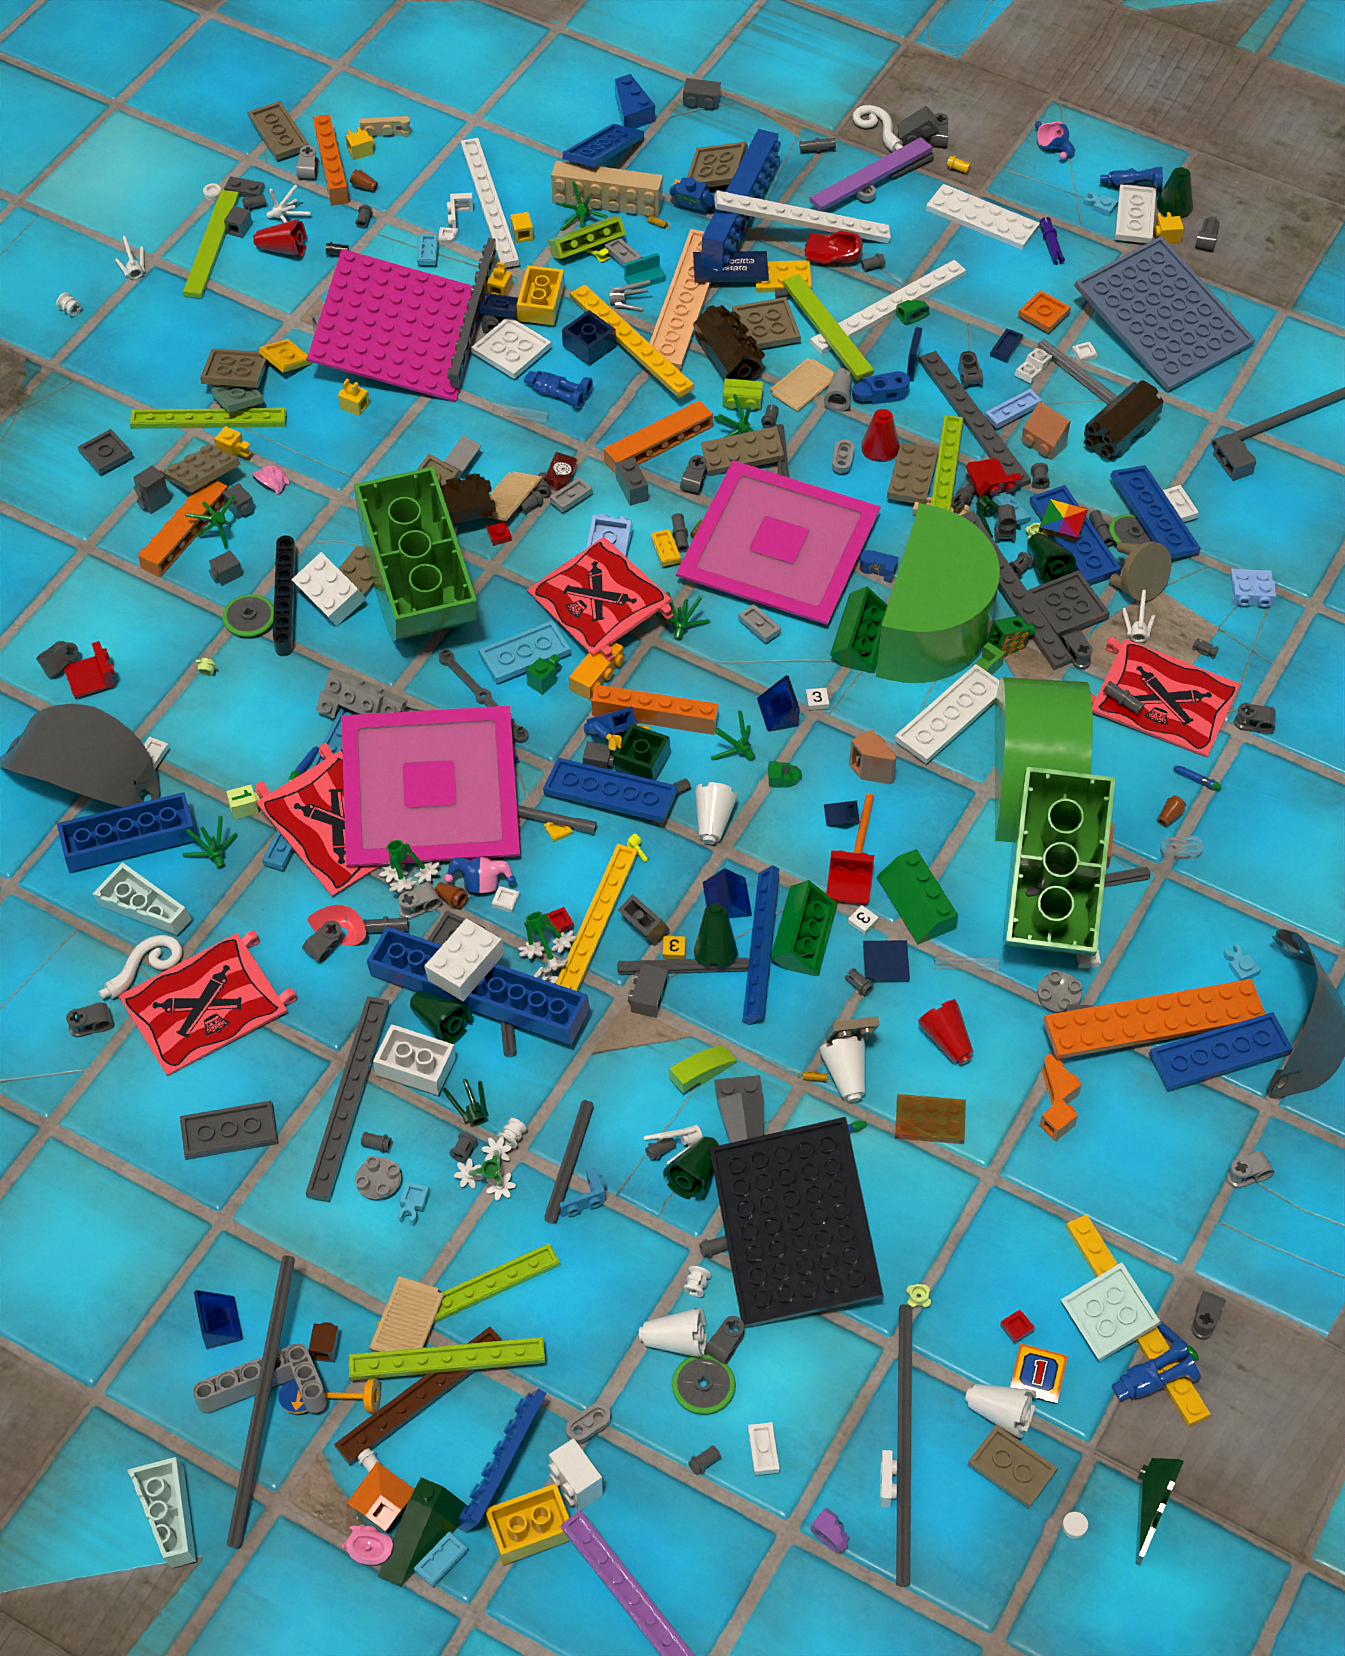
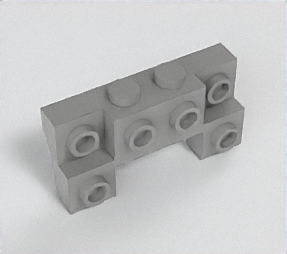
M333 668L328 673L325 689L320 692L316 711L332 718H336L342 706L359 714L404 712L408 700L384 690L379 685L370 684L361 677L352 676Z

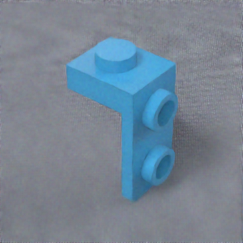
M595 1168L586 1171L587 1184L591 1192L561 1202L559 1205L562 1217L567 1215L574 1216L581 1210L596 1208L605 1202L604 1189L606 1184L603 1176H598Z

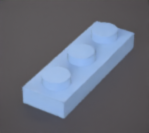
M1030 388L986 411L985 417L998 429L1034 410L1036 405L1042 402V399Z

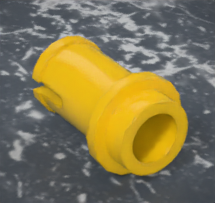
M950 156L947 162V167L950 170L953 168L965 174L968 173L971 163L957 159L956 156Z

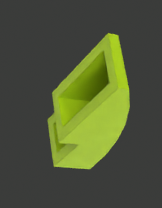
M724 1045L715 1046L696 1053L669 1068V1078L684 1093L698 1083L702 1086L736 1064L737 1060Z

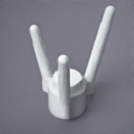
M123 236L129 261L126 268L118 258L115 261L124 272L126 278L139 279L145 273L144 247H140L139 263L133 259L127 237Z
M1142 590L1139 621L1135 622L1132 627L1126 608L1122 609L1127 627V637H1131V640L1137 643L1145 642L1150 638V631L1155 619V615H1152L1148 626L1143 622L1146 590Z
M696 1124L680 1130L644 1136L643 1139H667L680 1136L682 1144L690 1147L702 1138V1133ZM687 1147L686 1149H684L683 1151H681L680 1153H678L677 1155H675L673 1158H671L670 1160H668V1161H667V1164H669L670 1162H672L675 1158H677L680 1154H682V1153H683L685 1150H687L689 1147Z

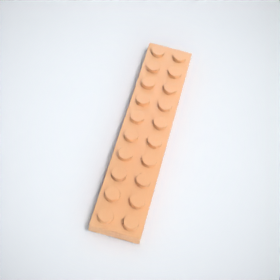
M690 229L650 340V344L678 370H681L695 331L693 323L700 317L711 282L694 283L693 252H702V236L704 231Z

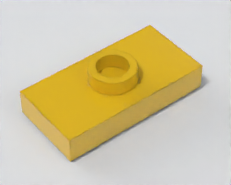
M670 529L651 533V540L661 566L665 567L681 563V557Z

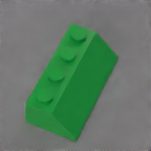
M868 586L849 594L830 655L843 667L873 673L877 666L881 627L888 605Z
M917 849L897 856L877 875V880L917 945L956 929L958 913Z
M810 880L792 885L789 888L771 959L785 970L818 976L838 903Z

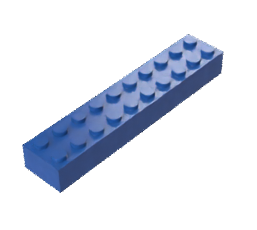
M761 129L757 130L726 192L762 199L764 188L768 187L769 178L773 177L775 167H778L780 162V156H778L781 142L778 141L779 133ZM716 209L702 236L701 266L723 271L725 264H729L731 253L734 254L736 243L740 242L742 232L746 231L747 222L752 219V216Z
M386 926L367 959L371 976L417 992L425 991L463 1003L472 1011L572 1045L590 1010L587 994L499 964H495L468 997L461 1001L430 982L427 978L424 966L442 945Z

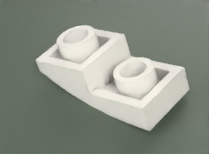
M1034 349L1027 355L1026 361L1016 369L1015 376L1031 384L1049 364L1052 355L1044 350Z

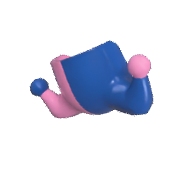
M1037 121L1035 123V128L1038 129L1037 140L1042 148L1060 149L1063 151L1059 155L1062 160L1074 155L1075 148L1069 141V129L1063 122L1041 123Z
M455 857L449 865L448 873L444 876V881L451 883L453 881V874L457 870L463 874L465 890L475 893L495 891L498 887V875L501 873L506 875L509 884L516 882V878L512 875L507 862L491 861L485 857H477L472 860Z

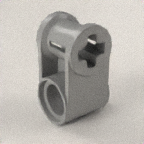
M304 145L300 148L297 162V178L316 179L318 165L316 148L312 145Z
M426 882L400 894L398 898L400 905L399 914L402 918L408 917V920L437 909L442 901L432 884Z
M1256 1151L1232 1162L1231 1170L1227 1174V1182L1234 1188H1242L1267 1180L1274 1174V1169L1264 1152Z

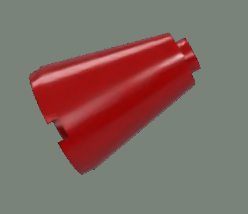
M299 219L258 230L253 236L254 245L261 250L297 257L303 256L306 252L307 245H303V240L307 239L306 230L303 222L299 221Z
M879 409L875 411L862 439L861 451L871 461L877 459L881 460V462H888L898 455L900 444L892 412L887 409Z
M953 999L942 1003L941 1008L936 1010L933 1008L919 1018L918 1024L954 1064L959 1063L963 1065L972 1059L971 1055L974 1052L960 1006Z

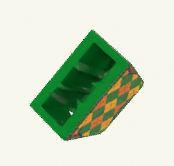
M1020 616L994 620L986 644L988 642L1004 652V657L1025 647L1028 636L1035 634V627L1032 623L1026 624Z

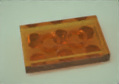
M897 1094L895 1139L964 1144L966 1099Z

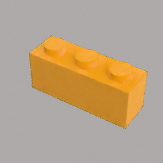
M616 642L609 645L612 649L611 653L614 655V658L610 661H607L600 652L595 656L588 653L569 676V690L591 700L595 685H603L606 680H610L614 670L623 664L625 659L623 646Z

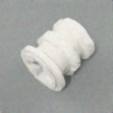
M68 292L62 293L56 301L57 308L62 309L73 317L78 315L82 309V304L76 301Z
M510 1118L507 1122L508 1125H505L502 1129L503 1133L497 1134V1139L503 1137V1145H510L511 1149H516L517 1142L520 1141L522 1134L527 1128L518 1119Z
M690 1266L688 1269L690 1275L686 1278L687 1284L684 1285L683 1290L691 1296L702 1297L704 1295L703 1289L707 1286L706 1279L711 1278V1273L702 1267Z

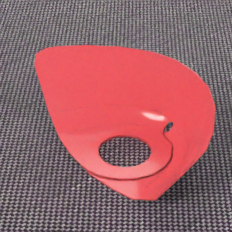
M345 905L327 906L317 910L307 919L315 932L325 922L330 920L337 921L341 927L347 930V935L343 938L340 945H358L366 936V929L361 916L357 911Z

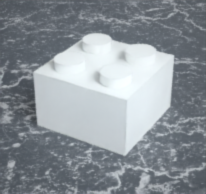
M574 1438L549 1454L548 1468L550 1474L548 1476L553 1484L556 1483L557 1487L560 1486L564 1492L562 1496L569 1507L574 1506L578 1512L603 1496L602 1477Z

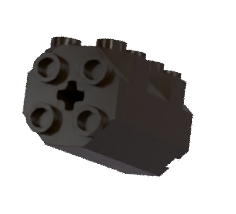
M723 305L707 307L693 323L695 334L724 379L753 381L761 373L760 364H762L765 353L756 346L757 341L752 336H745L749 329L741 323L739 314L735 311L730 312Z
M1144 380L1130 384L1086 424L1084 431L1085 445L1104 458L1115 459L1116 456H1121L1130 448L1133 438L1144 435L1153 427L1154 419L1162 412L1164 401L1162 397L1159 399L1156 395L1159 393L1157 388Z
M480 474L465 475L464 480L457 477L447 479L446 484L443 485L439 482L452 525L490 517L492 512L496 511L494 500H491L489 492H492L490 481L485 480L482 476L480 477Z

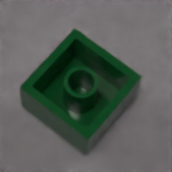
M631 723L622 739L621 748H617L613 755L615 770L655 780L671 752L670 737Z

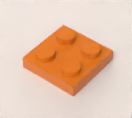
M1040 290L1019 310L1018 316L1049 333L1070 313L1071 307Z

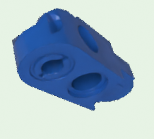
M901 371L864 377L862 382L853 386L852 396L855 400L861 402L871 401L872 405L901 400L908 394L910 378Z

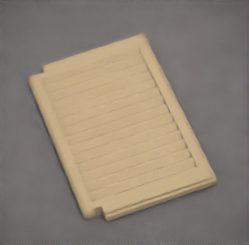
M807 358L770 388L771 395L798 412L830 385L831 378L835 372L815 359L810 360Z
M513 471V473L508 472L490 494V499L494 500L496 511L492 512V516L487 518L507 521L543 477Z
M398 1276L369 1349L382 1352L423 1348L444 1294L439 1293V1288Z

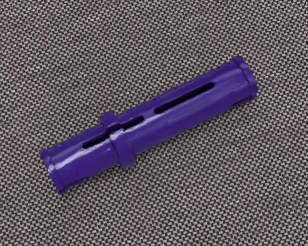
M1044 217L1040 220L1043 238L1047 241L1053 263L1058 265V259L1059 264H1062L1065 258L1057 239V231L1053 228L1051 218L1046 217L1048 222L1046 223Z

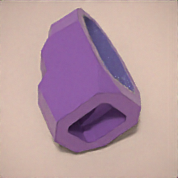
M828 1508L824 1509L813 1521L811 1531L828 1548L837 1553H842L847 1549L849 1536L844 1531V1525L839 1521L838 1516Z

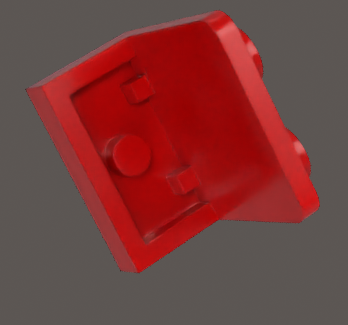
M997 458L968 462L966 465L968 474L980 498L984 495L993 496L1003 492L1011 493L1017 489L1018 484L1022 481L1020 473L1006 475Z
M100 641L91 643L95 656L70 663L64 667L67 680L75 698L114 687L112 676L116 674L112 663H107V660H110L107 649H102Z
M831 850L826 894L836 902L867 905L870 898L875 855Z

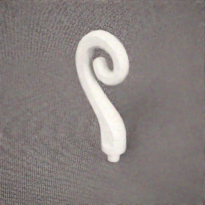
M864 105L858 107L853 112V122L861 128L874 127L878 122L877 117L882 121L883 142L890 151L894 152L903 147V142L893 134L892 120L884 109L873 105ZM870 114L869 120L861 119L863 115Z
M156 935L143 940L131 952L121 973L104 983L105 988L98 991L100 997L104 999L110 996L113 999L125 992L132 984L141 959L150 950L152 951L149 954V963L155 969L168 970L177 965L182 958V946L179 941L167 935ZM157 947L169 948L172 955L166 960L158 959L162 955V950Z

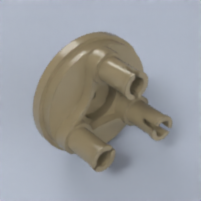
M1125 540L1119 541L1117 551L1129 556L1125 561L1122 576L1116 573L1113 574L1109 580L1110 585L1120 588L1137 601H1141L1142 590H1146L1145 601L1155 598L1165 587L1171 573L1172 561L1168 549L1157 542L1132 544Z

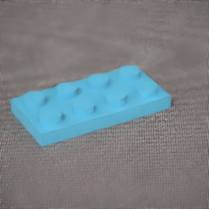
M553 620L479 649V655L496 683L526 672V669L540 657L547 662L553 654L560 658L571 654L570 647Z

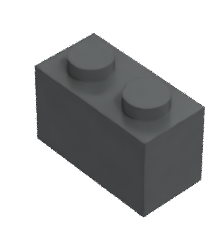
M686 78L683 90V106L718 110L721 97V82Z
M927 106L897 123L899 138L905 145L920 137L926 139L939 131L936 115Z
M1237 434L1216 441L1213 455L1232 481L1253 474L1256 458L1249 452L1245 443L1240 440Z
M635 458L616 462V479L629 505L648 501V484Z
M153 465L133 477L135 483L134 490L138 496L137 503L141 509H146L150 514H153L170 503L165 476Z
M633 894L618 909L622 916L654 945L670 930L662 919Z
M642 964L640 972L636 971L633 984H635V988L630 990L628 995V1003H631V1012L657 1018L668 983V969Z

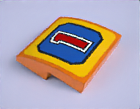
M1020 1343L1010 1387L1035 1390L1037 1398L1057 1403L1068 1356Z

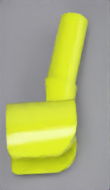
M590 248L585 250V252L596 256L599 262L609 259L606 255L609 251L606 248L600 251Z
M633 834L628 838L627 847L637 849L638 855L646 863L649 859L639 847L642 840L637 834Z

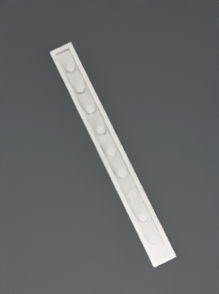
M479 139L462 140L461 148L490 236L496 239L498 260L501 263H505L506 268L518 266L519 259Z
M716 191L714 195L715 209L833 233L845 231L858 234L863 239L888 243L891 239L889 225L728 192Z
M953 260L838 324L851 339L897 314L896 306L906 300H922L966 276V269L956 260ZM821 334L810 338V345L821 355L832 350Z

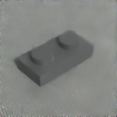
M232 176L229 177L224 187V190L239 192L240 197L262 195L265 189L264 182Z

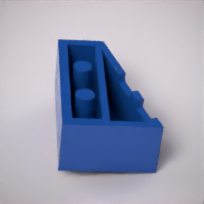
M628 74L615 79V97L623 126L636 129L655 122V104L633 76Z

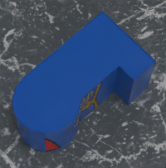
M865 550L861 553L859 568L867 574L874 573L884 576V581L892 583L897 571L899 557L873 550Z

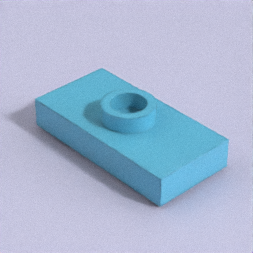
M420 234L417 257L418 265H436L438 235Z
M1003 492L993 495V502L999 506L1010 504L1015 508L1017 525L1029 522L1031 516L1010 493Z
M448 1532L414 1567V1571L433 1588L468 1551V1548L452 1533Z

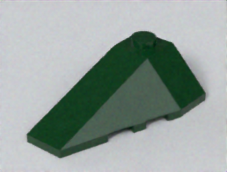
M1152 1458L1149 1466L1144 1464L1138 1478L1142 1480L1139 1488L1135 1563L1139 1566L1143 1561L1184 1461L1180 1459Z
M421 1477L409 1499L392 1540L391 1555L383 1562L378 1577L401 1587L415 1573L414 1567L448 1532L453 1534L457 1530L461 1522L458 1516L466 1504L445 1487Z

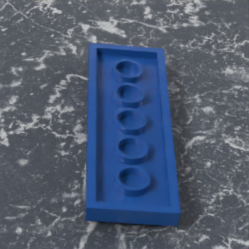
M611 124L564 151L562 159L569 161L571 164H583L587 168H595L643 139L644 131Z
M1146 465L1112 471L1110 477L1153 542L1164 545L1168 549L1171 559L1199 554L1200 546Z
M1066 485L1030 496L1029 501L1041 520H1043L1050 499L1080 507ZM1086 515L1078 537L1048 529L1055 541L1073 554L1076 559L1075 571L1079 570L1089 584L1109 578L1115 573L1121 574V566Z
M559 757L543 787V793L546 795L664 823L678 791L677 785Z
M1274 1012L1150 1049L1149 1055L1167 1091L1291 1054L1293 1048Z
M536 1389L532 1394L528 1392L525 1398H521L514 1410L517 1412L513 1420H509L503 1431L506 1434L502 1441L499 1440L493 1449L492 1454L495 1457L491 1463L487 1462L483 1468L481 1475L484 1478L480 1484L474 1486L469 1496L472 1498L468 1506L465 1505L458 1516L461 1522L457 1528L461 1531L468 1532L479 1524L546 1395V1392L541 1389Z

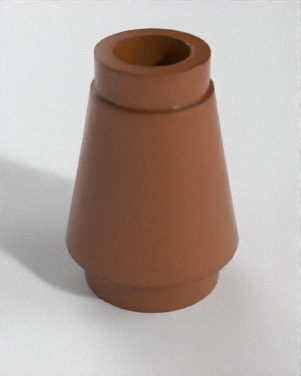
M355 169L350 177V183L354 187L374 192L378 186V182L362 170Z
M1175 795L1168 798L1157 818V822L1163 827L1171 824L1185 812L1186 803L1184 800Z
M439 882L435 887L437 894L451 907L461 908L465 905L468 894L463 888Z

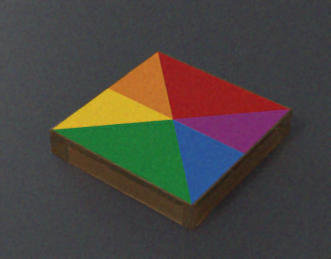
M1050 499L1038 532L1077 542L1088 514V509Z

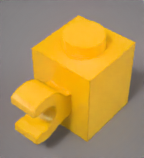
M356 127L357 132L352 133L349 129L348 135H345L347 150L353 160L373 155V146H375L373 137L368 135L366 129L361 131L360 127Z
M1167 212L1166 217H1162L1158 213L1156 219L1157 226L1154 227L1155 237L1162 236L1167 243L1181 242L1184 227L1180 216L1171 217V213Z
M497 263V268H494L487 281V293L505 296L509 294L513 286L512 272L505 270V263Z
M347 378L342 384L343 389L338 394L340 409L360 417L370 404L369 394L367 390L360 388L357 382L350 384Z
M225 426L214 438L217 448L235 457L241 455L247 458L252 453L248 450L250 444L243 441L242 433Z

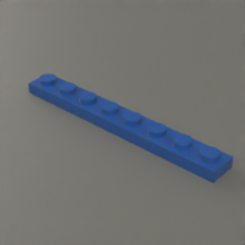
M774 865L758 873L742 1022L748 1025L764 1018L777 886L779 882V868Z

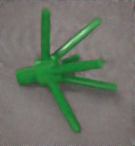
M573 181L572 185L579 204L574 206L560 203V206L576 211V214L560 228L561 230H564L578 216H581V228L584 225V217L587 214L602 218L608 217L605 214L589 210L590 195L582 203L576 182Z
M736 394L733 397L741 417L738 423L722 414L714 416V419L731 425L736 429L724 437L733 436L739 432L742 434L754 431L749 427L750 423L748 422L751 407H747L744 416V410L741 408Z
M232 495L221 512H215L206 502H203V506L212 514L211 516L185 514L186 517L210 520L211 524L198 534L199 537L216 526L219 528L224 548L228 549L222 525H231L226 520L224 514L235 496Z
M667 591L666 594L671 598L670 592ZM701 596L697 598L686 616L687 599L684 600L682 610L681 607H678L677 613L673 601L669 603L674 619L670 618L667 620L660 612H656L657 616L673 624V628H675L674 638L682 639L683 630H686L687 626L710 623L709 619L688 622V619L702 600Z
M741 710L738 711L742 738L736 741L720 728H716L715 733L733 744L734 748L712 756L711 760L739 752V754L743 753L748 760L755 756L749 748L751 744L748 742L751 726L748 725L745 731Z
M222 816L218 817L216 840L214 836L210 839L204 827L200 828L208 845L190 829H186V832L206 852L183 853V857L209 856V859L214 860L217 868L225 865L221 856L224 854L222 850L237 837V833L231 835L221 844Z

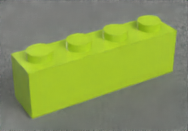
M612 216L549 239L548 243L553 258L562 259L626 235L621 217Z

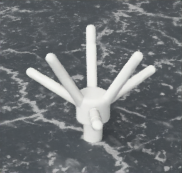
M297 185L293 186L280 204L277 203L273 189L269 190L274 203L273 210L267 212L269 219L274 217L281 218L284 223L287 222L284 217L286 215H311V212L289 211L295 209L293 204L297 202V199L284 205L297 189Z

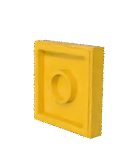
M289 339L259 347L258 353L283 373L312 364V362L306 361L308 354Z

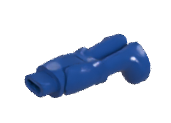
M1155 167L1138 172L1133 168L1111 171L1109 175H1101L1100 182L1109 183V186L1113 184L1117 187H1120V184L1134 185L1139 182H1152L1157 191H1162L1163 167Z
M539 370L537 372L529 371L524 378V383L531 385V388L556 399L560 398L578 409H581L585 404V400L589 399L593 387L592 378L584 377L580 384H576L566 380L565 377Z
M1178 1338L1172 1342L1169 1350L1157 1358H1151L1143 1364L1132 1366L1127 1370L1126 1374L1120 1376V1381L1112 1384V1387L1120 1402L1128 1398L1133 1400L1150 1395L1159 1389L1167 1387L1166 1384L1184 1376L1193 1382L1201 1379V1375L1186 1345L1181 1338ZM1183 1360L1172 1368L1158 1374L1160 1368L1172 1362Z

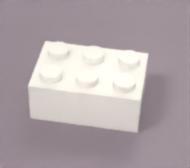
M322 552L292 579L297 587L336 627L366 600L359 589Z
M466 918L424 966L428 980L461 1001H464L505 954L502 939Z
M391 1024L373 1060L375 1075L439 1095L456 1059L454 1044Z

